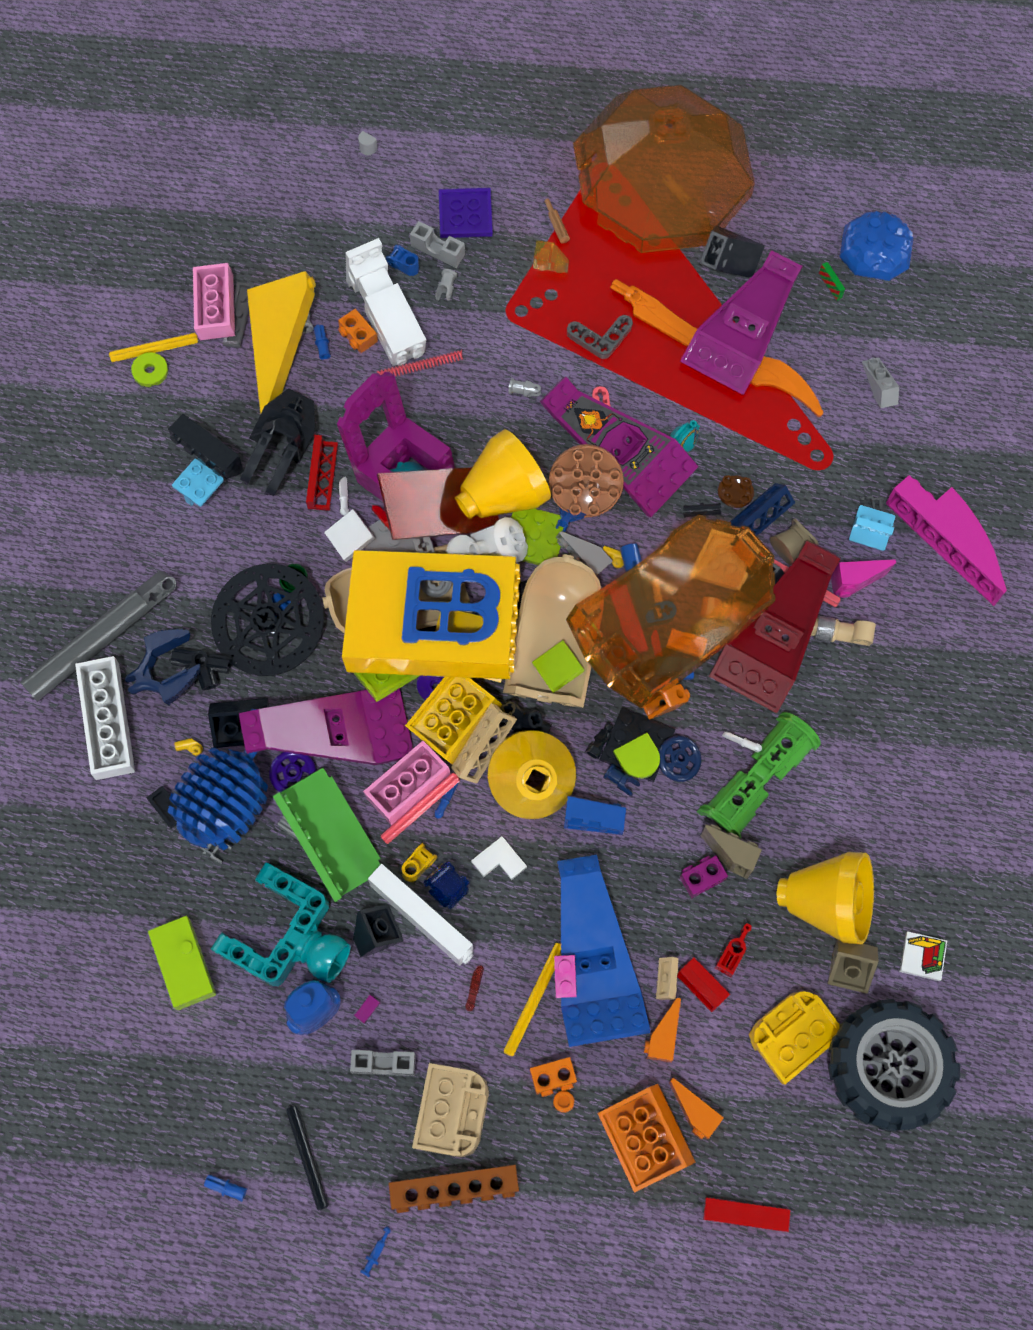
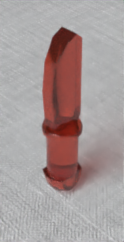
M478 966L474 970L471 979L469 995L465 1004V1008L469 1012L475 1007L484 971L483 966Z

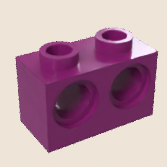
M707 856L699 861V865L695 867L690 865L682 870L683 874H681L680 880L691 899L728 878L717 856L712 858ZM706 868H715L716 874H708ZM696 876L699 879V883L692 884L689 881V877Z

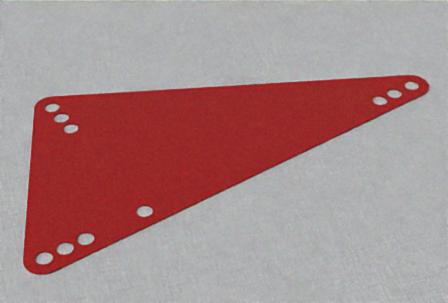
M601 163L595 166L561 219L570 237L569 241L560 243L554 230L507 304V318L518 326L812 470L828 468L833 461L832 449L790 394L772 386L756 387L750 383L745 394L742 395L685 365L680 360L687 346L633 316L634 309L632 304L624 300L625 296L610 288L615 279L629 287L633 285L657 299L667 309L697 329L722 306L620 169L611 163ZM610 171L613 175L610 181H603L600 178L601 172ZM618 183L622 186V191L614 194L609 190L610 185ZM621 196H629L632 202L629 206H622L619 203V198ZM655 233L659 235L660 242L658 244H650L647 237ZM549 289H554L557 291L558 296L555 300H548L545 297V292ZM538 297L542 299L543 305L537 309L533 308L530 305V300ZM523 305L527 307L528 313L523 317L517 316L515 308ZM627 315L633 321L631 331L611 356L606 359L597 357L567 336V326L571 322H579L603 337L620 316ZM625 322L624 324L621 323V328H620V330H622V327H623L624 325H627L628 323H626V322ZM611 334L609 336L612 340L619 339V336L617 334ZM586 337L584 339L585 342L589 344L594 342V339L592 337ZM791 419L798 420L801 424L800 429L797 431L790 430L787 426L788 421ZM799 434H809L811 442L807 445L799 443ZM818 449L824 454L823 460L819 462L812 460L810 454L813 450Z

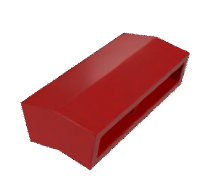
M694 957L677 973V977L711 1012L730 995Z

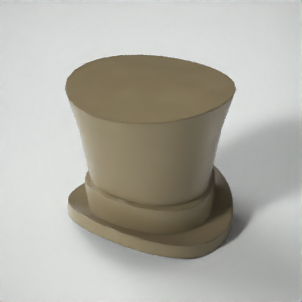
M796 518L792 520L790 529L770 538V543L775 552L789 565H792L798 558L807 540L819 545L816 538Z

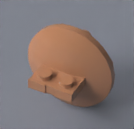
M589 444L577 445L565 450L554 461L549 474L550 493L555 503L562 510L569 512L567 510L569 509L573 515H578L580 512L585 513L584 518L595 517L611 509L620 498L623 490V472L617 459L606 449Z

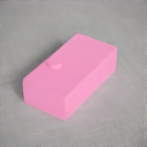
M222 263L193 267L194 330L200 340L235 336L234 281L229 264Z
M422 741L363 792L367 800L392 826L446 779L451 772L443 760Z

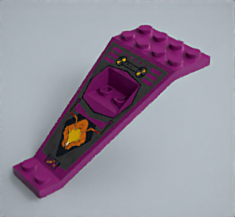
M563 377L540 401L550 415L580 445L589 444L602 447L617 459L623 472V489L648 517H652L698 468L697 464L676 439L578 391L567 377Z

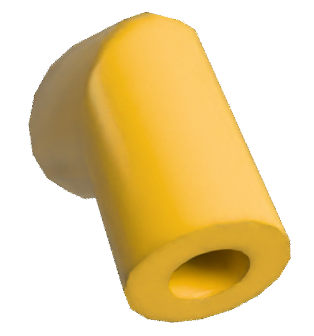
M607 546L603 547L605 553L613 560L612 565L615 568H621L624 564L620 551Z
M192 738L174 742L176 751L187 749L195 756L200 755L203 751L202 745Z

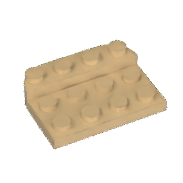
M429 1063L412 1148L455 1157H465L473 1154L480 1142L489 1090L486 1080L471 1070Z

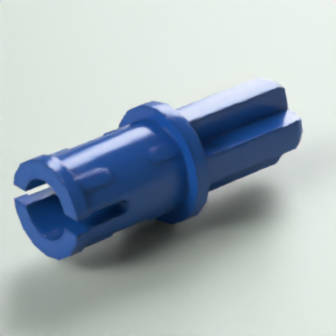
M317 324L314 327L319 358L321 360L329 359L331 357L328 348L329 339L326 338L324 326Z
M208 1175L204 1182L206 1188L222 1193L221 1196L227 1195L241 1202L247 1192V1188L230 1183L229 1179L225 1181L212 1175Z

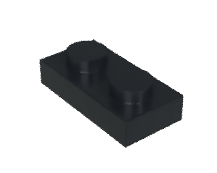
M161 786L146 798L169 828L172 829L177 825V821L168 813L169 806H172L177 810V807L169 800L170 795Z

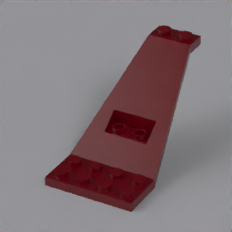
M807 540L798 558L727 642L709 677L769 710L778 713L797 678L829 582L841 557ZM770 625L772 631H767L766 626ZM783 635H788L789 640H784Z

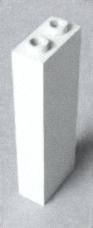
M381 864L368 878L370 886L459 966L462 963L467 964L473 957V944Z

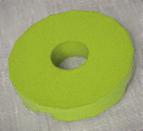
M153 352L144 353L134 360L131 366V373L135 381L141 386H157L166 379L168 365L161 355ZM147 367L155 368L151 373L145 372Z

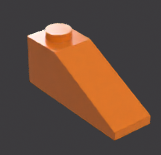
M676 998L650 1036L649 1041L645 1040L644 1053H647V1059L670 1063L673 1061L681 998Z
M672 1078L669 1084L690 1127L693 1128L692 1133L701 1140L703 1137L709 1139L724 1117L676 1079Z

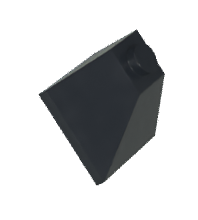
M389 904L357 912L353 940L360 957L376 954L404 941Z

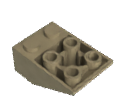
M712 824L710 826L705 825L701 833L702 839L730 872L748 879L754 870L762 849L758 848V845L754 842L740 840V837L736 834L722 832L718 826Z

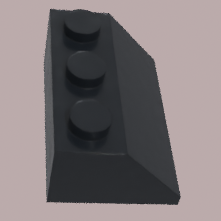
M268 698L210 703L208 718L213 747L223 748L245 745L239 713L248 712L251 709L268 708Z

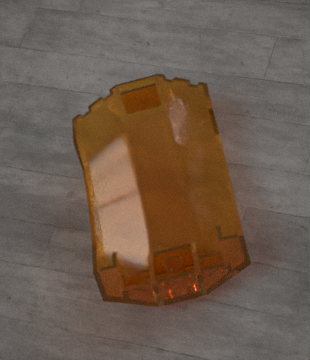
M697 515L674 529L664 544L647 558L613 582L577 603L566 618V621L584 658L608 687L638 707L643 708L713 657L775 602V594H773V586L775 585V572L773 571L774 555L749 527L732 526L731 522L719 519L713 521L706 519V516Z

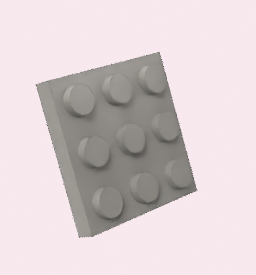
M398 511L388 514L390 520L400 529L402 533L400 538L394 537L381 520L367 527L375 539L364 547L366 551L416 552L408 529L409 523L412 521L410 516L405 518ZM415 523L412 524V531L420 533L421 531ZM421 535L418 537H414L415 540H417L418 538L420 540V545L418 546V548L426 550V547L429 545L428 543L423 542L422 537L425 536Z

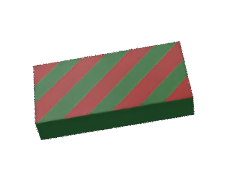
M823 263L819 274L835 299L839 300L843 297L845 287L829 263Z

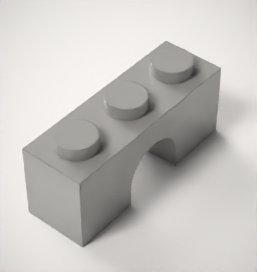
M418 221L410 233L411 247L455 268L458 267L465 256V243L451 236L446 241H443L435 235L434 228Z
M352 1050L350 1072L352 1074L414 1076L416 1055L415 1052L393 1051V1053H380L369 1050Z

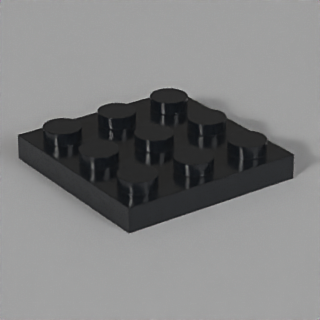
M621 708L600 761L609 765L615 764V767L623 770L613 753L615 749L648 733L659 750L661 744L666 739L672 737L676 729ZM659 766L653 775L644 779L654 783L660 769Z

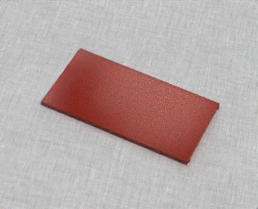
M472 467L377 474L392 540L475 533L494 526L499 517L495 515L480 518L478 515H475L469 519L458 506L455 497L462 493L460 486Z

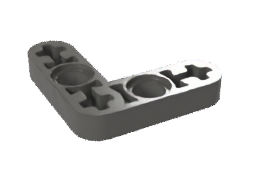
M627 315L620 316L603 337L579 322H571L567 326V336L597 357L606 359L611 356L631 331L633 321ZM625 322L628 323L627 325H624V326L622 327V330H620V328H621V323H622V324H624ZM611 334H617L619 336V339L612 340L609 336ZM586 337H592L594 339V342L589 344L586 343L584 339Z

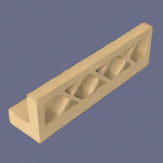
M493 703L489 705L451 767L459 778L478 783L488 767L492 753L506 738L516 722L515 716L502 712ZM503 718L507 719L506 725L499 728L501 720ZM497 735L496 741L489 744L490 738ZM487 751V756L479 760L480 754ZM477 767V772L474 776L468 775L471 769Z

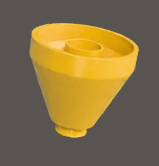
M504 429L490 438L460 486L462 493L455 497L462 512L471 519L475 515L484 518L535 509L550 500L551 493L548 483L532 455L514 434Z
M525 730L508 736L496 747L489 760L487 778L492 795L503 809L520 818L539 819L557 812L565 805L567 797L571 796L575 787L576 768L571 753L560 740L542 731ZM536 769L545 774V778L539 786L533 788L525 783L532 770Z
M846 852L790 874L789 878H780L777 886L778 905L787 907L788 912L843 943L863 944L870 930L874 902V877L869 855L862 852Z

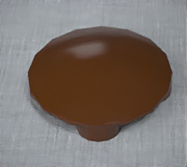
M726 475L719 483L718 496L727 506L742 508L753 500L754 489L752 481L748 477Z

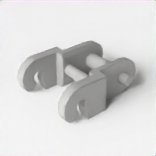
M207 844L208 846L206 847L208 848H201L204 851L203 854L208 853L211 855V859L219 864L223 863L214 855L218 850L217 846L213 852L208 851L212 844Z

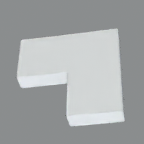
M500 837L471 860V863L483 877L499 865L508 877L513 880L527 868L503 837Z

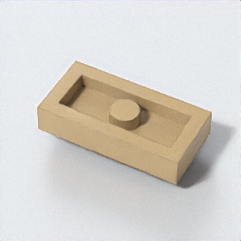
M659 958L656 999H676L678 958Z

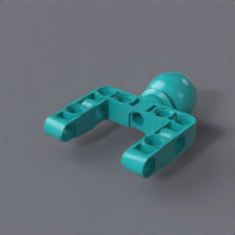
M265 862L255 881L261 885L262 883L265 884L266 888L300 907L289 924L290 928L283 939L279 940L269 958L261 956L252 948L234 938H228L229 936L223 932L220 933L211 950L271 986L281 985L286 980L295 963L299 961L303 964L307 963L310 973L315 978L326 982L333 981L345 966L351 946L340 936L331 934L322 936L321 932H318L317 928L329 909L328 900L321 892ZM288 881V885L285 888L281 889L280 885L283 882ZM321 900V905L314 908V902ZM305 918H311L307 925H302ZM240 951H244V955L240 959H237V953ZM289 952L288 958L281 961V955ZM278 970L277 976L270 978V973Z

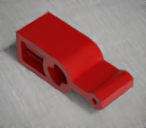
M747 923L743 926L739 938H734L728 943L714 969L731 978L746 951V944L743 940L752 929L750 924ZM731 945H738L740 953L733 952L734 948Z

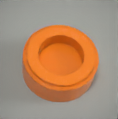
M568 1091L558 1092L553 1100L555 1109L562 1113L570 1111L574 1106L572 1094Z

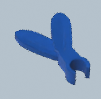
M559 507L561 519L558 520L555 528L558 529L561 526L563 527L562 532H566L569 522L583 519L586 514L580 512L578 515H573L569 509H567L569 512H566Z

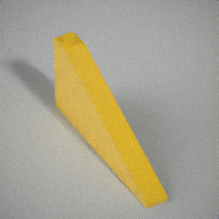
M306 271L247 289L260 414L265 405L283 392L315 296L314 287H316L314 278L310 277Z

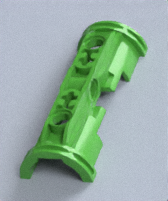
M782 712L776 718L778 723L763 739L761 744L762 750L758 753L755 752L751 756L757 763L748 774L738 771L707 805H701L696 811L698 814L712 818L727 833H733L739 836L740 839L742 838L740 833L754 818L758 807L769 796L763 789L773 775L782 780L792 767L796 768L811 749L816 751L821 745V741L815 731L802 719L791 713ZM789 739L792 742V747L784 748L781 741ZM780 750L781 753L777 758L779 761H772L771 755H775ZM752 782L754 784L753 789H749L745 795L743 791L746 789L747 784ZM740 796L743 799V804L740 806L733 804L732 798Z

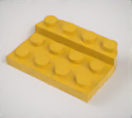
M805 991L794 992L754 1024L749 1033V1038L754 1050L760 1053L779 1081L785 1085L830 1047L832 1038L837 1034L840 1024L816 994Z

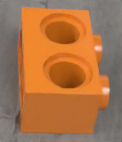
M356 309L338 320L339 333L349 339V344L354 350L357 349L362 353L378 342L377 333Z
M570 1057L530 1068L536 1095L541 1094V1097L554 1094L553 1090L561 1088V1091L574 1088L573 1084L577 1083ZM560 1070L568 1071L569 1079L566 1081L560 1080L558 1072ZM541 1075L549 1078L550 1083L547 1086L539 1085L538 1078Z

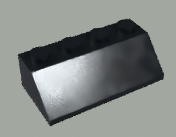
M182 414L168 428L171 435L170 439L178 445L180 443L184 446L187 453L196 455L203 465L206 466L208 464L212 467V471L216 475H222L228 479L243 473L244 469L239 455L185 414Z

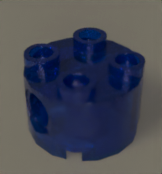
M448 861L437 867L423 881L425 887L429 885L431 888L428 891L431 896L443 907L446 908L448 906L449 910L469 893L467 886L470 883L468 879L463 875L459 876L455 872L454 866Z

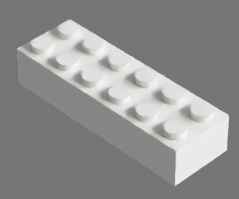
M112 656L75 664L91 775L96 780L134 773L135 767L118 661Z

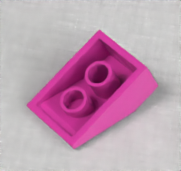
M896 559L839 562L831 577L833 594L839 595L840 598L850 597L857 591L887 575L896 564Z

